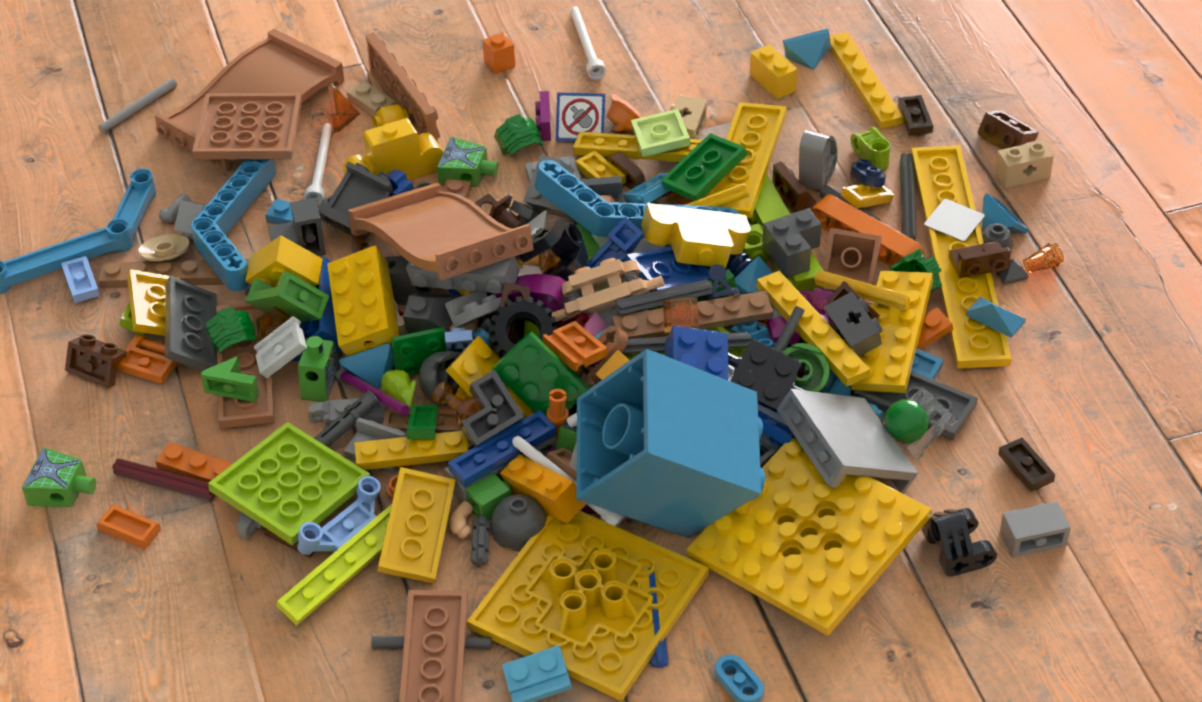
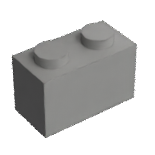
M1052 502L1003 513L1000 533L1012 557L1067 546L1071 527L1058 502Z

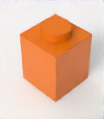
M504 32L483 39L484 62L494 74L515 67L514 44Z

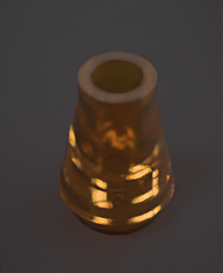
M1048 243L1028 258L1023 259L1024 267L1028 273L1059 267L1060 263L1064 262L1062 250L1057 243L1052 245Z

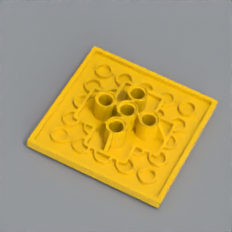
M792 438L789 443H785L762 467L765 473V484L761 494L756 499L745 503L707 526L686 551L688 557L709 567L714 572L829 636L932 517V509L869 476L846 474L838 487H829L798 440Z
M579 511L567 524L548 515L544 528L540 533L528 540L467 620V629L484 637H491L492 641L524 656L559 645L569 677L617 700L623 701L656 652L657 645L660 641L661 643L708 577L709 567L582 511ZM655 572L656 587L650 588L649 576ZM651 593H657L658 604H653ZM652 609H658L660 630L656 635H654Z

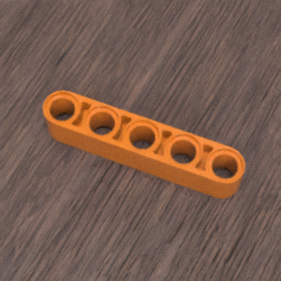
M826 195L810 209L821 222V228L828 232L830 228L882 236L879 261L890 267L895 265L904 256L919 249L922 255H924L923 248L915 240L833 195Z

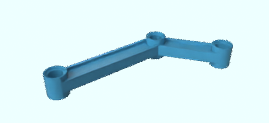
M138 169L132 172L130 176L131 182L113 220L105 228L4 262L0 260V294L7 292L12 285L62 269V262L86 256L88 260L111 251L126 252L130 250L133 246V237L146 209L157 193L152 172L148 169Z

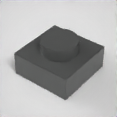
M516 200L513 201L510 208L518 213L517 217L525 223L530 222L542 213L530 205Z

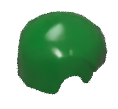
M901 399L893 403L885 412V428L901 444L913 443L921 439L928 430L929 417L924 409L914 400Z

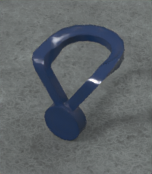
M720 264L713 265L709 270V277L714 283L712 293L708 295V300L728 294L733 296L740 295L738 288H732L724 280L726 270ZM719 282L726 288V290L716 292Z

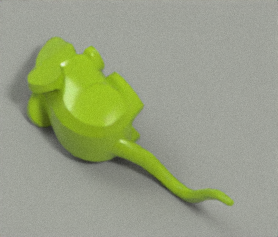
M391 369V371H387L382 376L381 391L408 405L411 410V406L414 405L416 380H412L410 383L409 375L404 370Z

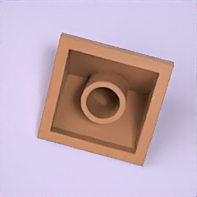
M830 228L823 271L873 285L879 264L882 236Z

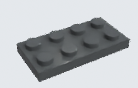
M172 276L168 278L165 282V358L199 371L217 365V350L214 351L205 330L206 322L216 316L217 294Z
M913 371L910 374L906 393L856 390L854 397L865 398L868 403L876 405L878 409L884 412L893 403L901 399L914 400L924 409L929 417L928 430L952 441L977 406L978 398Z

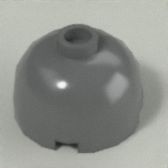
M440 351L433 353L425 359L419 371V385L428 399L446 406L457 404L454 402V398L460 385L445 370L460 353Z
M509 495L502 499L493 510L491 518L493 539L503 548L506 545L513 547L514 551L520 552L528 540L540 533L544 528L547 519L545 510L541 504L529 495Z

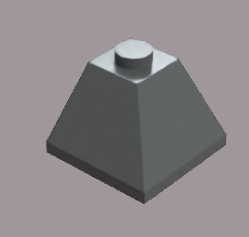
M419 291L409 295L403 314L407 334L444 327L445 332H450V326L453 322L445 303L462 297V295Z

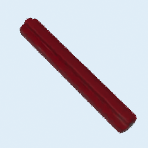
M120 458L116 459L112 466L113 473L116 475L207 500H212L215 495L209 491V482Z

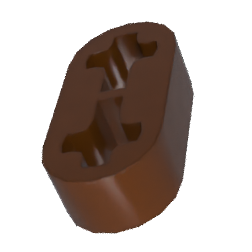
M617 152L606 159L626 175V183L624 185L629 189H633L645 182L642 170L622 153Z

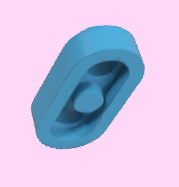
M725 655L717 660L715 677L735 702H762L764 685L740 657Z

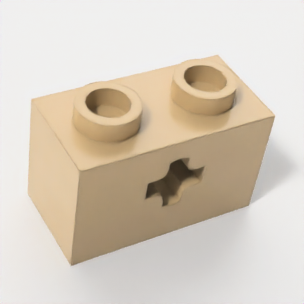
M679 95L676 104L671 105L670 111L679 109L689 138L699 139L707 119V100Z
M1043 140L999 150L997 152L994 173L1005 189L1048 179L1051 175L1054 155Z

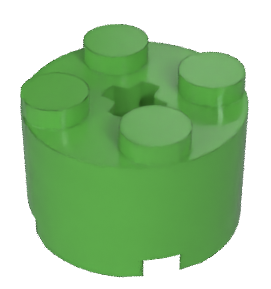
M797 343L781 352L802 362L800 369L805 370L803 378H798L796 375L795 385L807 391L824 392L829 377V365L818 348L806 343Z

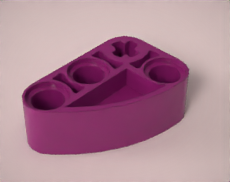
M546 274L517 276L515 284L530 288L529 297H532L536 303L540 300L544 303V307H549L552 312L564 309V303L569 302V298L565 297L562 291V284L566 282L564 279ZM512 291L511 294H508L511 302L515 301V297H521L523 300V296L519 291ZM502 293L495 294L496 298L502 297Z

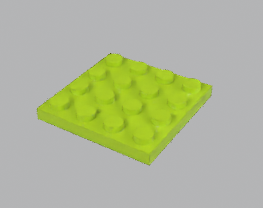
M287 422L211 480L208 485L210 492L289 544L294 545L298 541V533L304 523L314 522L319 524L356 494L359 480L364 476H370V473Z

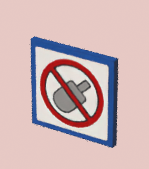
M557 92L556 141H576L579 132L604 133L605 94Z

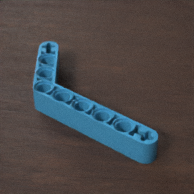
M246 159L191 223L195 248L226 287L232 291H242L250 283L245 281L248 269L246 259L231 243L226 234L276 175L274 159Z
M545 160L539 163L534 185L535 189L593 235L608 237L607 235L624 217L628 218L643 232L641 222L647 204L607 202L555 161ZM667 205L739 214L730 207Z

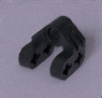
M555 219L551 224L545 225L543 229H538L532 235V251L517 255L519 260L524 263L550 248L561 260L542 274L557 276L566 282L569 281L568 276L574 275L577 269L585 267L589 258L578 227L570 222Z
M969 508L959 510L946 509L944 513H933V516L921 528L927 542L940 546L939 563L947 576H957L991 565L997 558V553L990 541L971 542L970 533L975 531L979 523L973 511Z

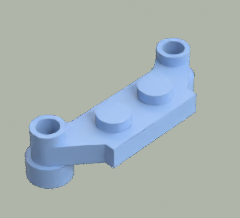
M372 476L362 477L356 488L357 496L355 502L321 528L314 522L304 523L300 527L297 537L299 541L297 545L298 551L304 555H309L313 552L321 551L336 552L377 517L374 514L375 499L381 488L380 482Z

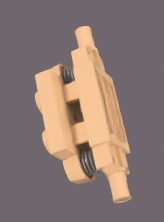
M606 259L600 262V266L591 269L590 267H583L577 269L574 275L568 276L569 281L562 284L563 295L569 298V302L564 303V309L552 312V316H555L556 321L559 322L583 312L586 315L593 312L599 314L614 309L616 300L649 293L651 290L664 287L665 284L661 275L647 281L639 278L638 274L641 270L635 260L622 263L620 259Z

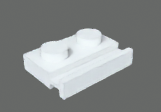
M294 316L254 346V349L257 351L256 359L259 372L266 378L280 370L307 348L303 330L299 327L301 322Z

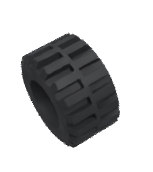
M515 297V301L511 302L509 299L505 301V306H499L496 309V314L492 315L489 337L492 350L500 359L515 346L507 336V330L513 323L522 320L532 322L539 329V339L542 342L543 335L547 334L550 336L554 330L558 329L556 318L552 316V311L549 307L545 308L544 303L540 300L537 303L534 302L532 297H527V300Z

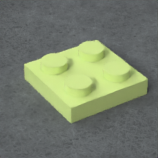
M679 109L631 120L632 129L643 157L691 145Z

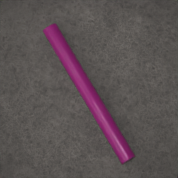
M347 371L341 374V380L364 394L367 390H370L380 403L403 416L409 413L410 407Z

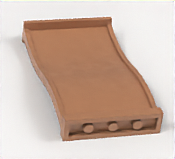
M273 28L267 33V39L253 45L233 59L189 102L165 116L159 113L154 115L156 130L161 137L167 138L179 147L192 152L206 93H301L303 103L310 96L332 83L337 86L344 82L343 65L326 54ZM211 159L207 161L214 166L228 171L230 170V163L237 159Z
M438 183L348 210L351 234L359 236L368 232L374 233L386 241L410 263L424 270L437 272L438 278L441 281L533 250L531 226L529 224L514 229L508 228L494 220L469 199L452 192H443L441 185Z

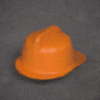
M611 94L612 103L607 117L613 123L612 128L617 132H620L622 129L632 132L631 120L642 118L641 114L628 102L615 94Z

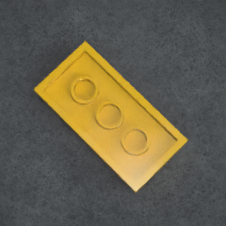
M400 467L377 572L434 584L456 479Z

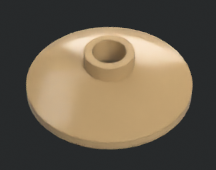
M180 234L160 235L144 242L139 247V255L147 261H173L188 250L190 242L186 236Z

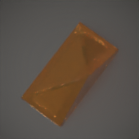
M328 84L334 133L340 132L360 113L333 84Z

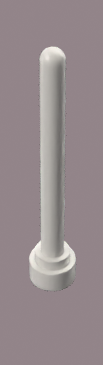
M572 7L570 13L588 60L586 65L588 76L593 80L601 79L606 74L603 61L596 57L579 9Z
M329 123L323 125L312 185L306 188L304 200L315 198L317 206L322 204L325 197L322 181L332 132V126Z
M516 436L513 438L512 444L528 458L574 481L577 487V482L522 437ZM585 503L601 516V520L616 527L625 518L623 515Z

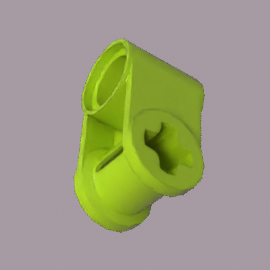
M871 127L869 131L861 134L854 133L851 135V146L857 155L862 159L872 161L873 165L882 170L888 168L890 142L883 137L876 127Z

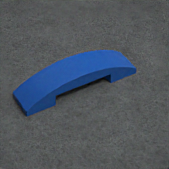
M624 217L607 235L609 240L586 263L585 267H590L591 269L600 266V262L610 258L620 259L623 263L626 256L632 254L644 233L628 218Z

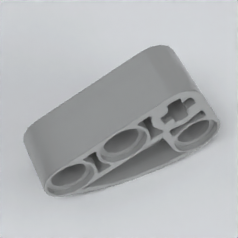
M805 130L799 146V182L808 189L820 191L821 188L828 184L835 170L838 149L833 136Z

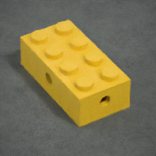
M374 245L327 263L338 346L348 357L386 343L392 345L391 338L400 335L388 262Z

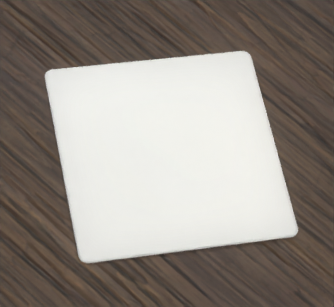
M944 199L924 225L965 241L985 215Z

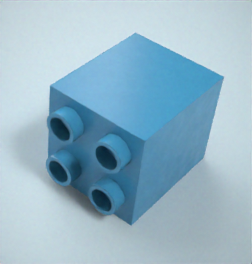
M645 349L577 398L576 499L687 538L745 503L756 499L761 494L765 484V473L760 468L759 440L763 432V423L758 417L757 392Z

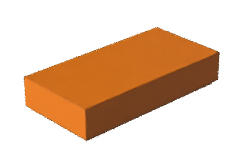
M112 505L96 523L98 531L144 550L161 531L159 523L116 505Z

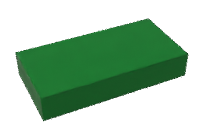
M439 405L411 406L407 426V439H435L439 419Z

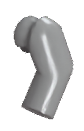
M181 194L168 209L162 208L159 213L160 220L167 221V223L175 222L180 200L191 201L190 197L187 194Z

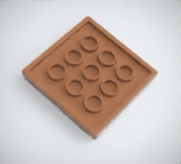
M206 93L192 149L193 159H292L302 106V94Z

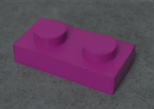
M539 91L540 101H535L536 116H540L536 117V127L538 131H541L542 141H551L549 91Z

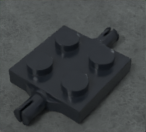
M752 339L746 351L740 357L728 353V365L734 367L733 377L730 382L756 391L757 404L778 413L777 408L790 389L805 390L795 385L796 375L802 362Z

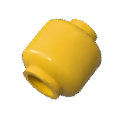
M398 104L378 107L375 116L372 117V126L376 128L405 118L409 119L408 112Z

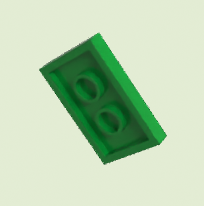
M710 133L660 181L663 188L696 201L704 198L748 153L745 147Z
M532 331L492 366L491 370H495L501 381L534 412L540 410L545 416L549 408L550 391L562 389L566 392V408L569 411L577 403V398L590 389Z

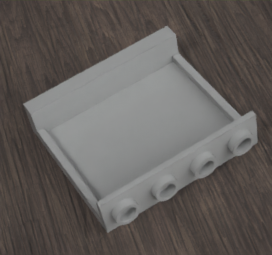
M790 389L777 408V411L829 487H838L846 474L891 479L898 491L904 494L918 475L914 466L865 398Z

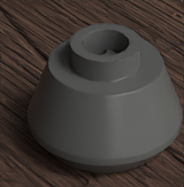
M996 223L987 226L982 232L984 243L999 241L1002 248L1009 247L1011 251L1013 240L1007 227Z

